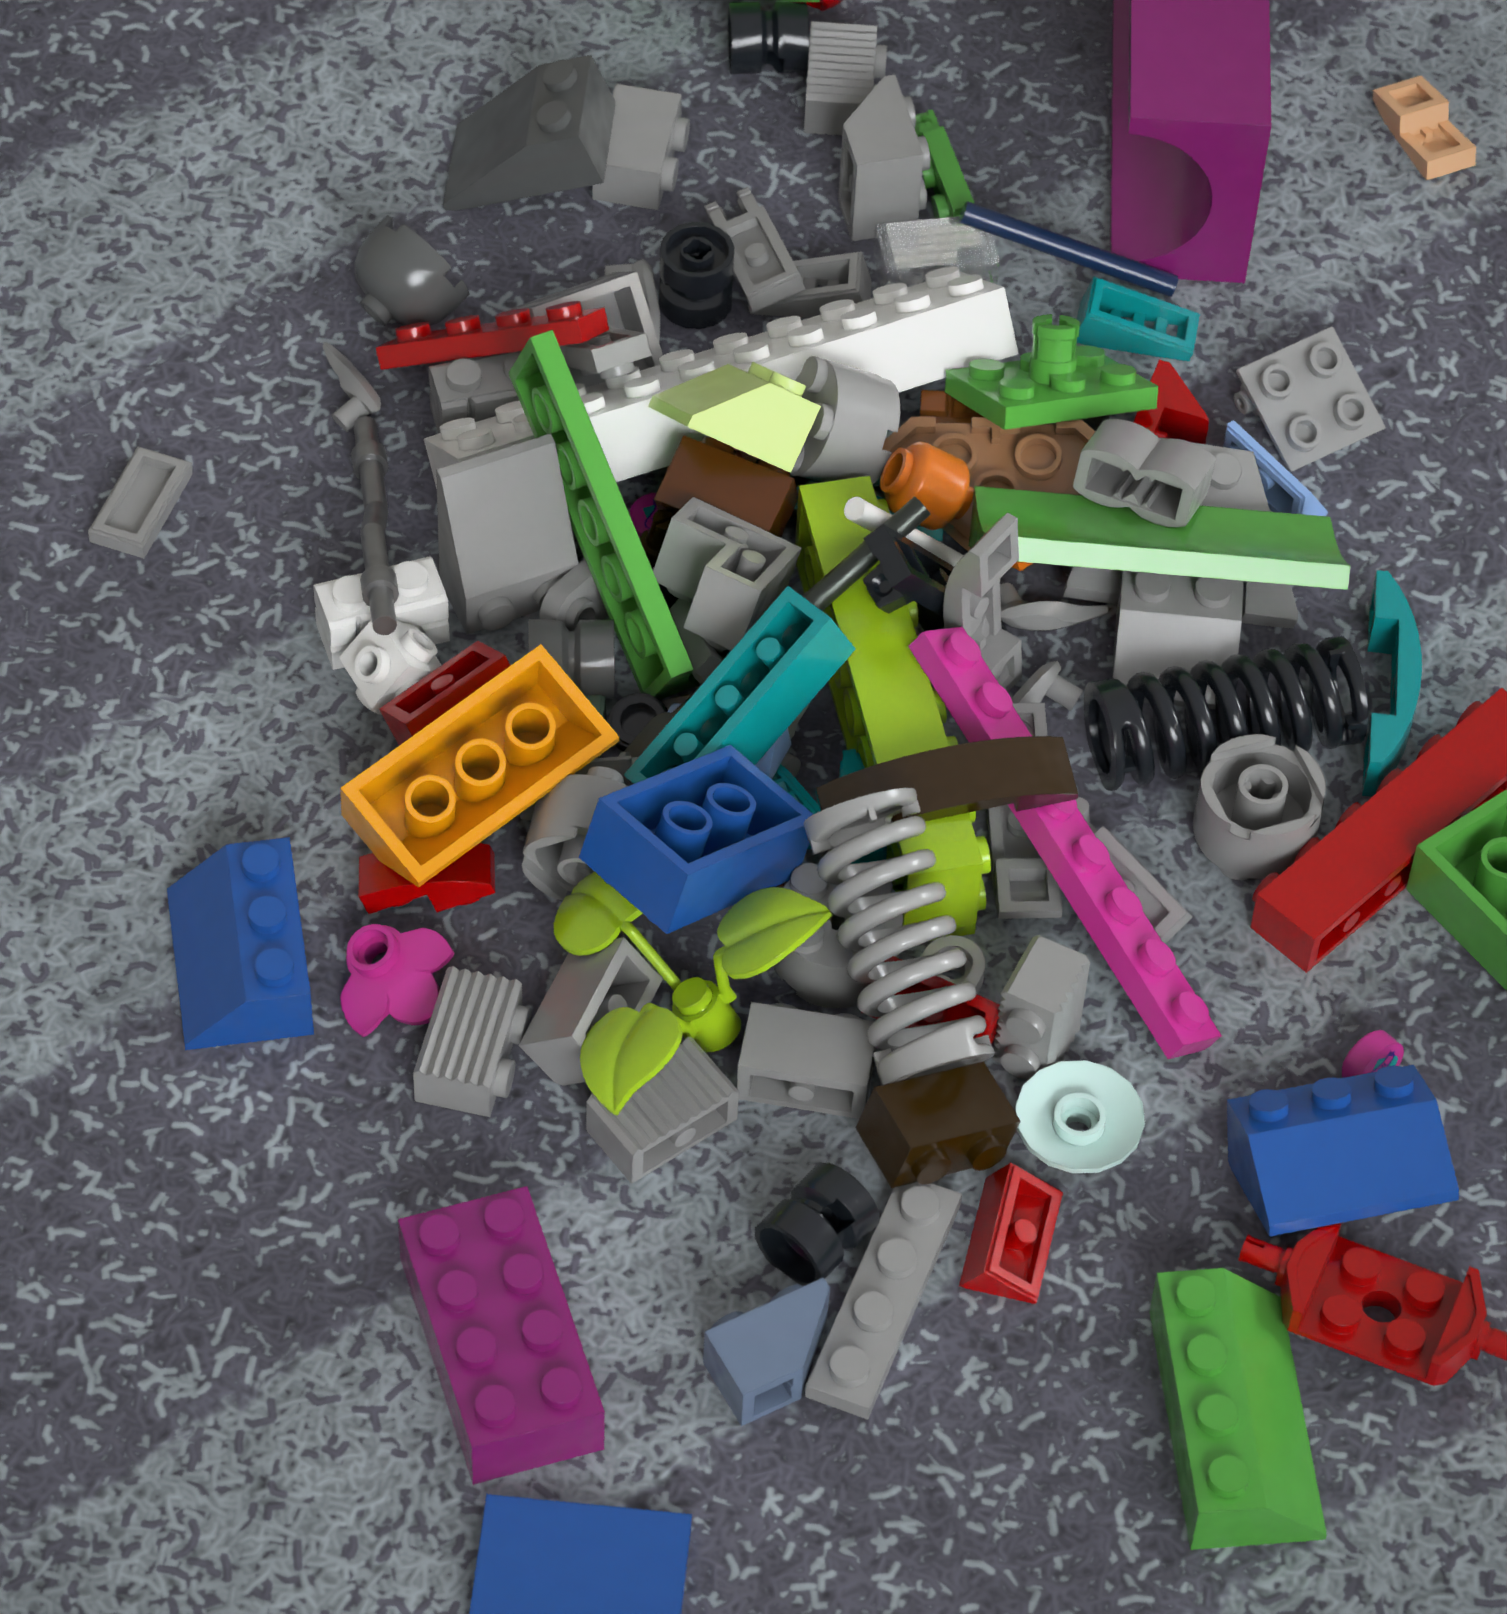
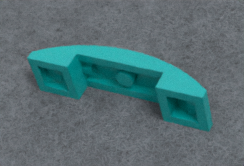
M1381 570L1376 571L1369 603L1367 652L1391 654L1389 714L1371 713L1364 744L1362 796L1369 797L1376 794L1383 779L1392 770L1397 768L1404 754L1417 706L1422 677V651L1414 615L1405 595L1389 571Z

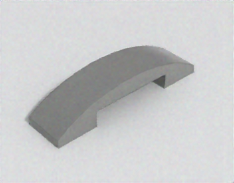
M1009 513L1002 516L954 566L945 588L943 602L944 628L961 626L964 628L966 633L978 644L983 660L999 685L1007 692L1022 678L1021 639L1001 628L1000 578L1019 560L1018 518Z
M1013 703V707L1032 736H1048L1045 703ZM1008 804L986 809L991 875L998 919L1062 918L1061 889Z

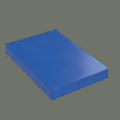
M486 1494L469 1614H682L692 1514Z

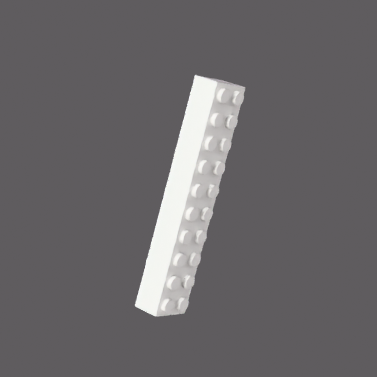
M958 267L940 268L928 272L925 275L926 282L910 287H907L905 283L885 285L872 292L874 297L872 299L854 304L853 300L849 299L830 302L820 307V315L801 320L799 316L779 318L769 322L766 325L767 331L750 337L746 333L728 334L713 341L714 348L696 354L690 349L670 352L659 358L660 365L641 371L639 367L634 366L635 370L631 373L605 379L606 382L587 388L582 383L575 384L615 481L619 482L669 466L683 435L700 442L703 437L707 436L649 408L648 405L653 395L727 364L748 373L752 362H755L795 381L801 373L806 360L811 356L877 374L884 379L892 381L899 393L946 378V370L969 367V363L972 360L993 359L999 361L1018 355L1005 287L983 280L981 275L963 273L959 271ZM520 401L501 405L495 409L496 416L475 422L474 418H460L446 422L440 426V434L424 438L436 488V469L535 438Z

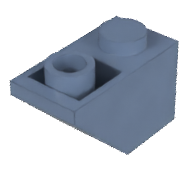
M824 1277L805 1286L797 1284L786 1287L778 1292L770 1302L746 1313L741 1311L729 1313L716 1321L711 1329L704 1331L703 1364L741 1426L801 1399L828 1317L830 1287Z

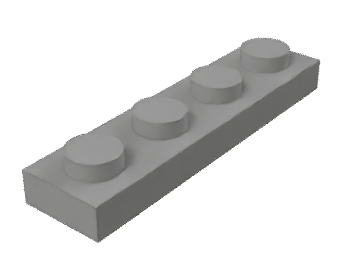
M915 1182L893 1188L879 1224L873 1233L806 1384L805 1397L867 1420L869 1419L959 1211L962 1200L961 1193L932 1183L919 1184Z

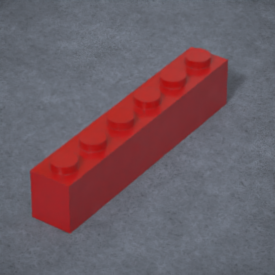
M1500 688L1484 703L1477 700L1469 705L1451 731L1443 737L1440 734L1431 737L1418 753L1416 760L1404 770L1400 768L1392 770L1383 779L1376 794L1363 805L1356 802L1348 807L1339 818L1335 829L1323 839L1319 837L1310 839L1301 848L1290 867L1281 874L1272 872L1266 876L1258 885L1252 897L1255 906L1250 928L1307 973L1407 887L1418 844L1507 789V691L1504 688Z

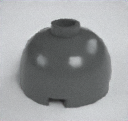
M387 215L368 234L358 249L354 263L355 276L358 285L366 295L360 301V304L373 319L383 326H386L391 319L402 326L419 322H429L430 326L441 322L455 311L470 295L463 280L453 287L444 276L452 267L428 242L405 224H402L394 231L393 217Z

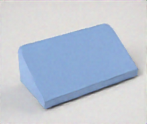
M1233 420L1227 424L1223 447L1254 452L1268 506L1272 512L1317 516L1327 515L1328 511L1317 498L1238 423Z

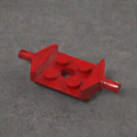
M1342 1223L1317 1227L1299 1240L1294 1249L1287 1247L1284 1250L1279 1246L1252 1237L1250 1234L1247 1235L1243 1243L1238 1261L1277 1273L1275 1285L1281 1287L1282 1322L1289 1332L1432 1386L1446 1384L1470 1359L1478 1360L1481 1350L1507 1361V1332L1490 1327L1491 1322L1485 1321L1487 1311L1478 1269L1469 1266L1464 1281L1455 1280L1340 1237L1339 1233ZM1369 1306H1380L1389 1310L1395 1319L1391 1322H1378L1368 1317L1363 1309Z

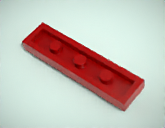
M571 301L547 307V315L531 317L529 308H521L495 315L496 322L481 324L479 315H470L446 321V329L431 331L429 322L405 325L395 329L397 338L376 347L380 370L519 352L523 350L530 337L553 330L559 346L583 343L609 331L605 307L582 310L580 301Z

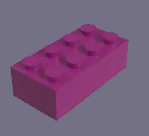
M528 1186L398 1219L400 1259L472 1484L475 1485L604 1450L605 1411Z

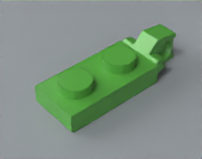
M933 109L927 110L925 113L916 114L915 132L917 137L925 136L930 152V169L922 171V178L925 188H933L936 194L931 196L936 224L939 229L949 228L955 246L975 243V240H977L976 229L959 223L960 213L965 202L974 203V200L944 126H939Z

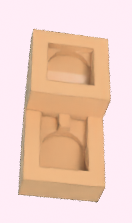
M1422 75L1373 90V101L1384 123L1426 180L1475 166L1476 146L1448 120L1449 101Z

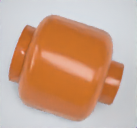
M924 441L913 443L906 449L902 447L897 449L886 462L880 478V488L885 492V499L889 510L896 513L915 496L931 514L920 524V526L929 530L945 527L953 518L956 520L962 518L968 511L974 495L973 488L969 486L970 472L967 463Z

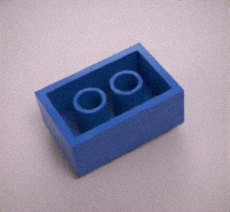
M729 745L600 797L579 858L602 877L607 884L612 886L641 911L652 923L668 934L728 908L754 891L775 887L789 881L792 872L802 865L810 844L803 823L814 814L732 745Z

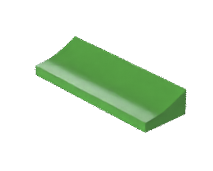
M553 330L530 337L508 374L534 437L537 438L551 434L555 441L572 529L610 619H614V630L640 693L653 695L660 700L698 686L699 682L691 674L694 669L555 334Z
M974 486L968 546L972 548L1002 516L1009 513L1018 518L1019 560L1017 562L1348 590L1351 565L1344 560L1340 553L1331 517L1200 505L1185 527H1166L1142 518L1130 507H1108L1097 504L1082 495Z

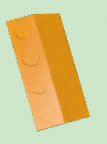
M540 644L340 788L341 815L381 863L417 887H420L548 794L566 776L574 775L618 743L619 736L542 644Z

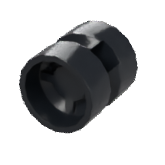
M760 2L728 3L730 74L762 73L766 65H771L776 73L808 72L809 21L807 2H775L771 10H765Z
M690 222L676 226L667 232L662 239L660 246L659 306L663 315L673 324L689 329H704L717 325L726 319L731 311L734 244L730 236L721 228L708 223Z
M819 1163L791 1190V1199H783L755 1227V1239L759 1249L774 1267L799 1285L805 1286L823 1277L826 1279L843 1261L844 1251L853 1250L879 1224L880 1214L875 1201L867 1189L854 1176L831 1163Z

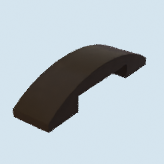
M1054 736L1001 738L933 749L876 764L816 787L820 811L845 801L881 791L898 788L915 789L921 812L905 817L900 812L891 818V822L912 816H918L925 821L1012 803H1014L1015 810L1018 812L1078 799V791L1063 737Z

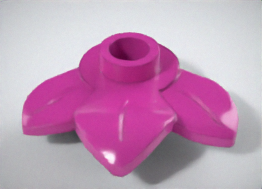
M370 924L357 930L347 945L346 962L351 976L340 996L342 1011L351 1028L360 1036L366 1037L389 1014L398 1022L412 1026L429 1023L440 992L439 985L432 973L444 967L454 956V951L446 939L438 932L427 928L400 933L391 926ZM386 952L381 960L372 964L373 959L378 954Z

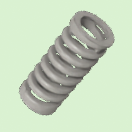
M913 788L891 789L845 801L810 816L803 823L813 854L829 851L819 861L817 871L819 877L826 883L838 885L829 894L827 900L829 910L836 916L848 918L839 927L837 933L838 942L846 949L858 951L849 960L847 966L848 975L855 982L869 984L859 993L857 999L858 1009L865 1015L880 1017L869 1026L866 1036L868 1042L873 1047L883 1049L873 1053L881 1085L983 1062L995 1055L988 1035L973 1039L974 1035L983 1033L986 1029L985 1019L980 1015L938 1024L905 1028L937 1012L973 1000L976 996L975 985L971 982L966 981L928 991L894 995L928 978L962 967L966 962L965 952L962 949L955 948L918 958L883 962L912 947L953 933L956 929L955 919L950 915H944L909 925L872 929L901 914L943 900L946 896L945 886L940 882H933L900 892L861 897L867 892L895 879L933 867L936 863L935 853L930 849H922L896 858L850 864L882 847L919 836L925 832V820L918 816L891 822V818L902 812L903 817L921 812L917 801V793Z

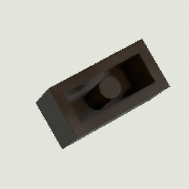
M979 1062L874 1087L855 1128L891 1188L915 1182L930 1184L948 1174L972 1168L976 1171H982L993 1167L1005 1157L1007 1148L1021 1121L985 1062Z

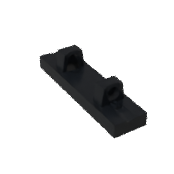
M884 524L864 537L871 553L880 561V564L863 579L877 607L889 614L915 601L917 602L918 621L924 631L945 629L943 602L945 588L954 566ZM1001 620V628L1007 631V628Z

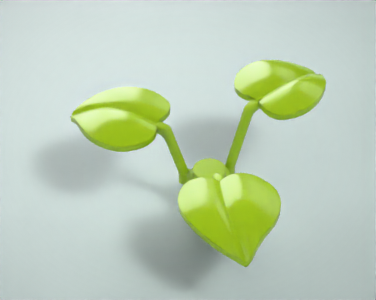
M595 871L582 879L573 888L572 893L563 899L555 916L553 924L554 935L563 949L570 954L578 956L591 955L611 945L622 931L674 991L672 995V1011L651 1002L646 1003L640 1012L629 1007H619L605 1014L589 1030L581 1046L580 1065L586 1084L598 1101L609 1112L618 1116L630 1097L656 1076L670 1061L681 1043L682 1035L685 1039L687 1037L693 1038L705 1052L719 1051L730 1045L740 1032L741 1019L730 1005L737 995L730 987L728 975L733 979H746L763 973L779 963L832 917L828 908L815 900L786 888L769 887L750 893L738 901L725 914L718 926L717 935L724 946L716 950L713 955L717 986L712 981L704 980L700 977H692L682 982L631 923L643 913L617 890L607 884Z

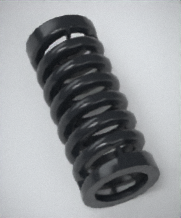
M1338 635L1323 639L1315 649L1307 643H1295L1287 648L1284 654L1276 649H1263L1254 656L1253 660L1245 655L1236 654L1228 657L1221 666L1214 661H1199L1191 668L1190 673L1185 668L1178 666L1168 667L1160 674L1159 678L1151 673L1140 672L1129 679L1127 686L1114 678L1089 682L1084 692L1085 729L1089 749L1102 785L1108 791H1115L1123 784L1125 773L1128 772L1131 773L1135 782L1140 785L1149 784L1154 778V754L1148 728L1142 713L1145 697L1153 709L1155 742L1164 773L1172 779L1181 778L1184 775L1187 758L1180 721L1174 707L1176 690L1184 701L1186 735L1192 760L1196 768L1203 772L1210 761L1212 753L1218 748L1212 716L1205 699L1207 685L1210 686L1215 694L1216 720L1221 744L1236 737L1249 735L1243 708L1236 691L1240 678L1246 687L1247 715L1251 735L1263 734L1276 737L1275 744L1281 746L1278 715L1267 684L1270 672L1277 680L1279 717L1285 741L1289 749L1293 751L1295 745L1308 752L1312 746L1313 733L1306 695L1299 679L1301 666L1309 675L1312 717L1321 744L1329 749L1343 745L1360 744L1365 740L1368 728V701L1361 667L1354 649L1344 636ZM1337 666L1341 668L1349 687L1352 714H1345L1341 703L1337 683Z

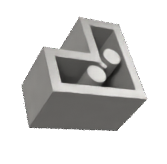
M692 497L671 518L653 572L658 584L667 587V590L673 596L692 602L683 628L699 635L702 640H705L713 648L732 650L788 586L802 548Z

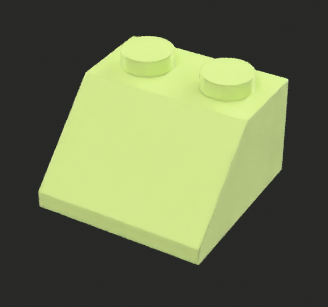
M752 362L748 373L730 364L724 365L653 395L648 405L649 408L691 429L790 473L821 408L820 405L802 398L806 388L805 385L755 362Z

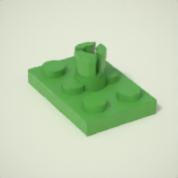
M1052 314L1033 318L1032 352L1022 354L1020 360L1002 363L993 359H976L969 363V367L946 370L945 378L946 394L1004 430L1157 409L1158 386L1138 375L1134 367L1120 364L1107 357L1105 351L1099 347L1076 346L1080 322L1073 317L1059 315V325H1052Z

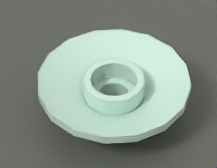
M1087 1060L1060 1061L1040 1069L1023 1085L1015 1105V1112L1021 1121L1017 1132L1028 1151L1048 1166L1070 1173H1099L1121 1164L1137 1148L1145 1126L1143 1102L1131 1082L1112 1068ZM1072 1122H1081L1089 1130L1077 1131L1069 1128L1067 1125Z

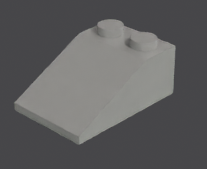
M551 434L436 469L439 576L447 598L466 634L482 629L498 630L510 624L513 619L540 611L542 601L548 590L572 568L578 565L556 444Z

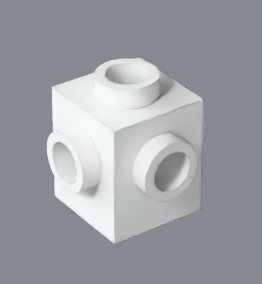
M371 620L338 657L358 687L356 689L358 699L369 710L380 715L382 714L379 708L441 666V663L435 656L438 651L433 641L419 631L417 626L397 621V627L393 633L379 635L373 630Z

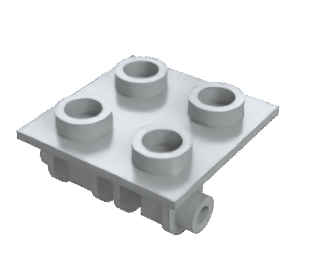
M1333 326L1236 370L1242 382L1240 391L1234 395L1237 409L1242 414L1252 411L1254 415H1259L1284 465L1290 472L1386 428Z

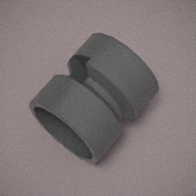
M528 619V653L542 644L584 695H602L606 698H614V619H580L574 631H568L564 623L556 621V619Z

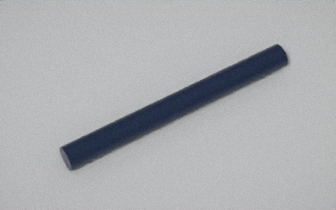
M968 201L965 202L961 210L959 223L1168 297L1174 294L1177 287L1178 275Z

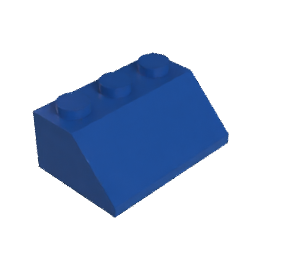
M290 837L226 844L167 888L185 1050L314 1035L311 992Z
M1414 1065L1403 1067L1386 1066L1376 1072L1345 1078H1323L1313 1084L1281 1090L1264 1089L1256 1091L1249 1096L1227 1100L1228 1162L1269 1237L1459 1200V1187L1437 1099Z

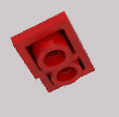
M479 843L420 887H417L381 863L373 853L359 857L358 897L368 914L389 907L403 906L413 899L425 895L428 896L438 913L459 905L472 904L482 897L495 893V855L490 844Z

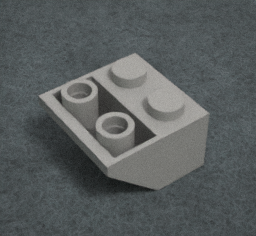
M896 75L884 76L843 124L838 202L851 241L916 232L919 210H924L927 206V195L922 171L930 169L929 147L925 136L917 137L915 132L916 114L912 98L910 96L903 97Z

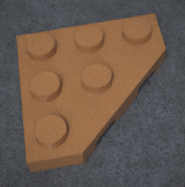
M911 417L898 428L897 433L893 432L885 439L882 449L892 452V455L901 447L906 449L913 443L919 441L927 442L967 463L970 472L969 486L973 490L974 486L1081 495L1073 488L1081 450L1096 431L1082 419L1004 430L985 417H972L971 423H936V417ZM973 500L962 518L958 520L953 518L945 527H942L946 533L967 551L971 549L968 545Z

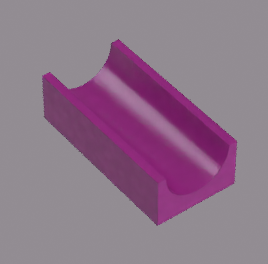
M1112 0L1110 252L1178 275V279L1245 283L1272 126L1269 0Z

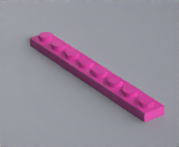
M963 626L923 631L908 646L969 743L1032 736L1013 707L1009 693L999 685L983 660L978 644L966 633ZM1076 800L1018 812L1015 810L1014 803L1008 804L1167 1059L1200 1052L1215 1043L1222 1035L1210 1018L1206 1004L1195 994L1176 964L1172 950L1162 942L1143 912L1139 898L1125 884L1111 862L1106 846L1096 838L1077 808Z

